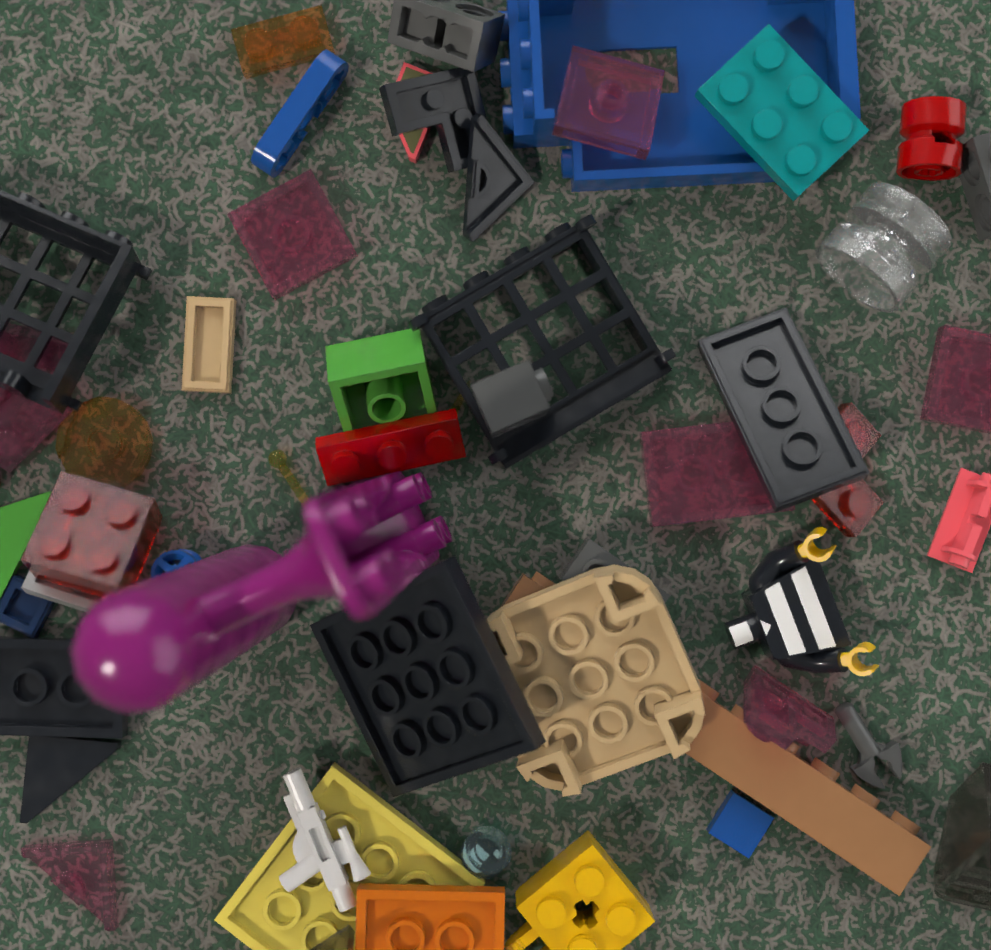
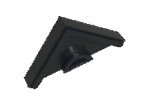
M478 113L471 118L463 235L471 242L480 236L534 183L533 179L482 114Z
M29 736L20 823H28L44 809L83 779L121 747V740Z

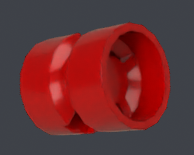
M929 96L912 99L903 104L899 133L906 141L898 146L896 168L898 176L906 179L941 181L958 177L962 173L964 147L963 143L957 141V138L965 133L967 105L964 101L953 97Z

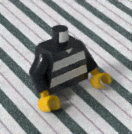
M816 527L809 533L804 542L797 540L767 553L749 577V589L741 593L749 614L724 623L726 633L733 648L736 650L759 641L764 655L772 660H777L786 668L810 673L846 672L850 669L852 673L864 677L872 674L879 665L866 666L858 658V652L866 653L876 649L872 643H859L850 652L844 648L851 645V642L820 562L830 558L837 546L833 545L824 550L818 548L813 539L823 536L827 529Z

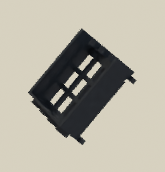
M0 187V246L12 224L42 237L26 266L0 255V267L21 275L5 305L0 303V338L10 320L41 332L25 363L0 352V388L60 414H63L66 408L78 412L82 402L71 397L78 381L134 276L136 275L148 280L152 270L141 264L133 249V243L123 235L111 230H107L105 234L89 228V224L75 214L63 211L61 215L46 210L44 204L28 194L19 192L17 196L2 191ZM53 242L83 254L68 284L38 271ZM94 260L109 265L110 268L96 294L93 295L79 288ZM32 280L62 293L46 323L16 310ZM75 298L89 304V307L74 334L59 329L58 326L72 300ZM53 337L67 343L68 346L53 374H50L36 367Z
M592 214L579 220L572 228L568 222L559 225L544 236L545 244L533 251H530L527 246L515 251L504 259L503 262L506 267L492 275H489L487 271L476 274L462 285L465 291L450 300L446 295L432 300L422 308V314L408 322L413 332L419 328L422 329L494 450V453L488 456L489 461L492 465L500 461L505 470L672 371L668 361L676 357L675 352L670 348L661 353L590 235L588 229L597 224ZM577 243L594 273L569 287L552 257ZM543 263L559 289L560 294L530 311L514 285L513 280ZM600 282L618 313L593 327L575 296ZM504 286L521 317L490 334L473 304ZM566 302L584 333L553 350L536 319ZM464 309L482 340L450 357L433 327ZM624 321L642 352L616 366L599 335ZM527 325L545 355L531 363L533 370L551 365L568 396L549 406L550 408L545 416L508 431L499 437L492 438L475 398L457 366L488 349L500 371L510 368L496 343ZM590 341L607 373L577 390L559 359Z

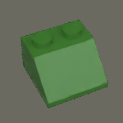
M420 328L414 332L412 329H406L325 346L328 384L343 432L438 412Z

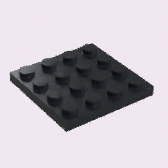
M455 555L423 570L380 611L366 619L356 620L344 608L310 625L393 797L537 750L546 742Z

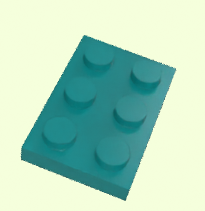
M770 24L764 27L697 89L694 95L792 201L796 200L869 131Z

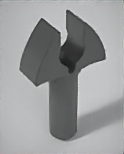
M844 702L838 705L835 709V714L859 750L858 763L849 767L851 771L867 783L885 789L880 778L874 772L876 764L874 757L877 756L881 760H886L893 775L901 779L902 754L899 744L894 740H891L886 745L876 743L852 703Z

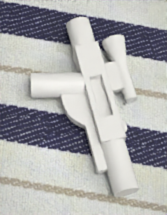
M294 769L283 775L290 792L283 799L297 830L293 840V854L297 864L281 874L279 880L284 889L290 893L315 874L321 872L327 889L331 891L339 912L347 911L356 905L357 900L349 884V876L344 864L350 862L353 882L365 879L371 872L357 853L346 825L337 829L340 838L333 840L325 821L326 814L324 810L320 809L318 802H315L302 769Z

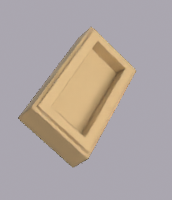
M187 296L182 391L232 393L237 302L234 298Z

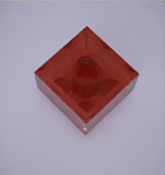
M61 471L21 561L35 578L104 598L109 593L138 582L163 516L153 497Z

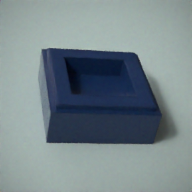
M16 574L12 576L0 599V622L30 638H35L39 636L55 602L25 593L21 588L25 578Z

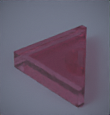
M113 838L31 844L21 848V856L23 858H30L53 878L51 882L78 906L80 904L84 905L104 923L105 930L115 931L119 927Z

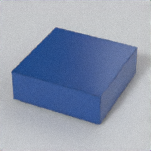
M731 789L706 830L712 836L745 857L750 858L774 820V817Z

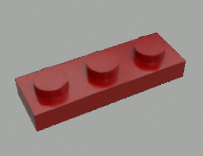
M456 408L315 438L316 451L327 486L466 457Z

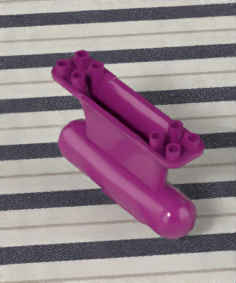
M398 471L356 485L323 493L309 499L303 506V513L307 524L306 532L298 543L284 556L268 547L248 544L228 549L109 593L90 607L80 621L71 648L76 679L95 702L123 713H143L165 707L287 624L296 609L297 601L314 598L337 599L342 601L349 614L356 620H363L376 614L399 591L439 558L440 549L453 541L444 518L440 515L426 522L419 507V504L433 498L426 478L421 472L405 478L402 472Z

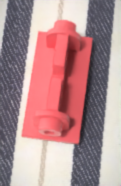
M960 468L927 556L973 573L991 526V474L983 472L982 475Z

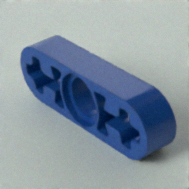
M328 49L323 50L315 58L257 143L251 158L253 165L273 178L281 173L308 133L304 129L312 117H319L345 79L349 69V64Z

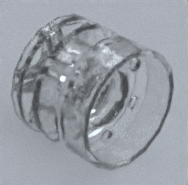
M872 183L859 197L860 201H857L847 211L848 222L838 223L816 248L815 253L816 259L823 271L858 301L880 312L893 313L900 309L918 287L919 277L917 274L924 275L934 268L936 260L944 256L949 250L952 237L946 224L936 212L918 197L888 183Z

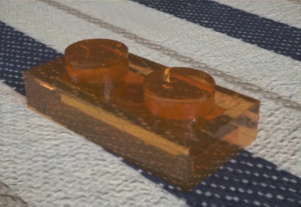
M322 5L231 29L245 79L314 61L325 49L335 54Z

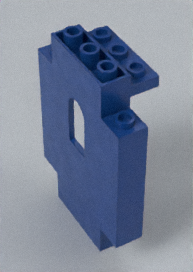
M507 0L506 11H498L505 14L500 41H508L509 58H500L501 88L510 87L511 105H502L503 134H513V148L569 146V149H561L562 179L571 178V192L774 182L694 97L697 89L768 24L775 29L859 120L861 119L854 0ZM676 48L678 93L603 96L594 92L586 82V64L598 53Z

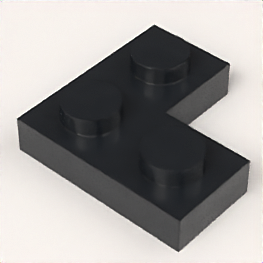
M458 67L385 84L379 88L392 137L436 126L448 173L468 167L471 118L478 113L482 114L487 120L475 72Z

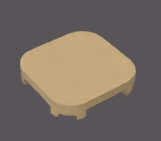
M620 565L594 568L505 604L487 618V622L546 740L537 750L517 756L516 768L526 782L532 779L544 788L562 791V797L581 794L582 785L669 753L672 754L673 759H676L690 750V744L700 732L705 716L701 686L665 602L650 578L634 568Z

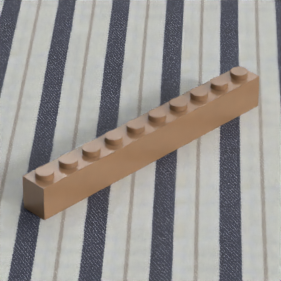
M538 571L535 572L532 578L522 573L499 608L556 583ZM698 679L704 700L705 716L701 730L690 744V750L686 754L900 896L931 849L929 844L917 836L921 827L896 810L891 817L887 816L876 808L881 801L856 783L851 790H848L836 782L840 775L838 771L817 757L809 764L796 755L800 746L776 730L771 737L767 736L755 728L760 721L757 717L736 703L731 711L715 701L720 693Z

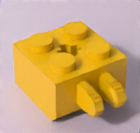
M587 830L516 890V908L527 922L510 935L504 948L506 950H524L540 936L546 944L540 950H622L651 926L655 919L648 902L590 831ZM583 900L586 906L591 902L592 907L586 911H577L575 904Z

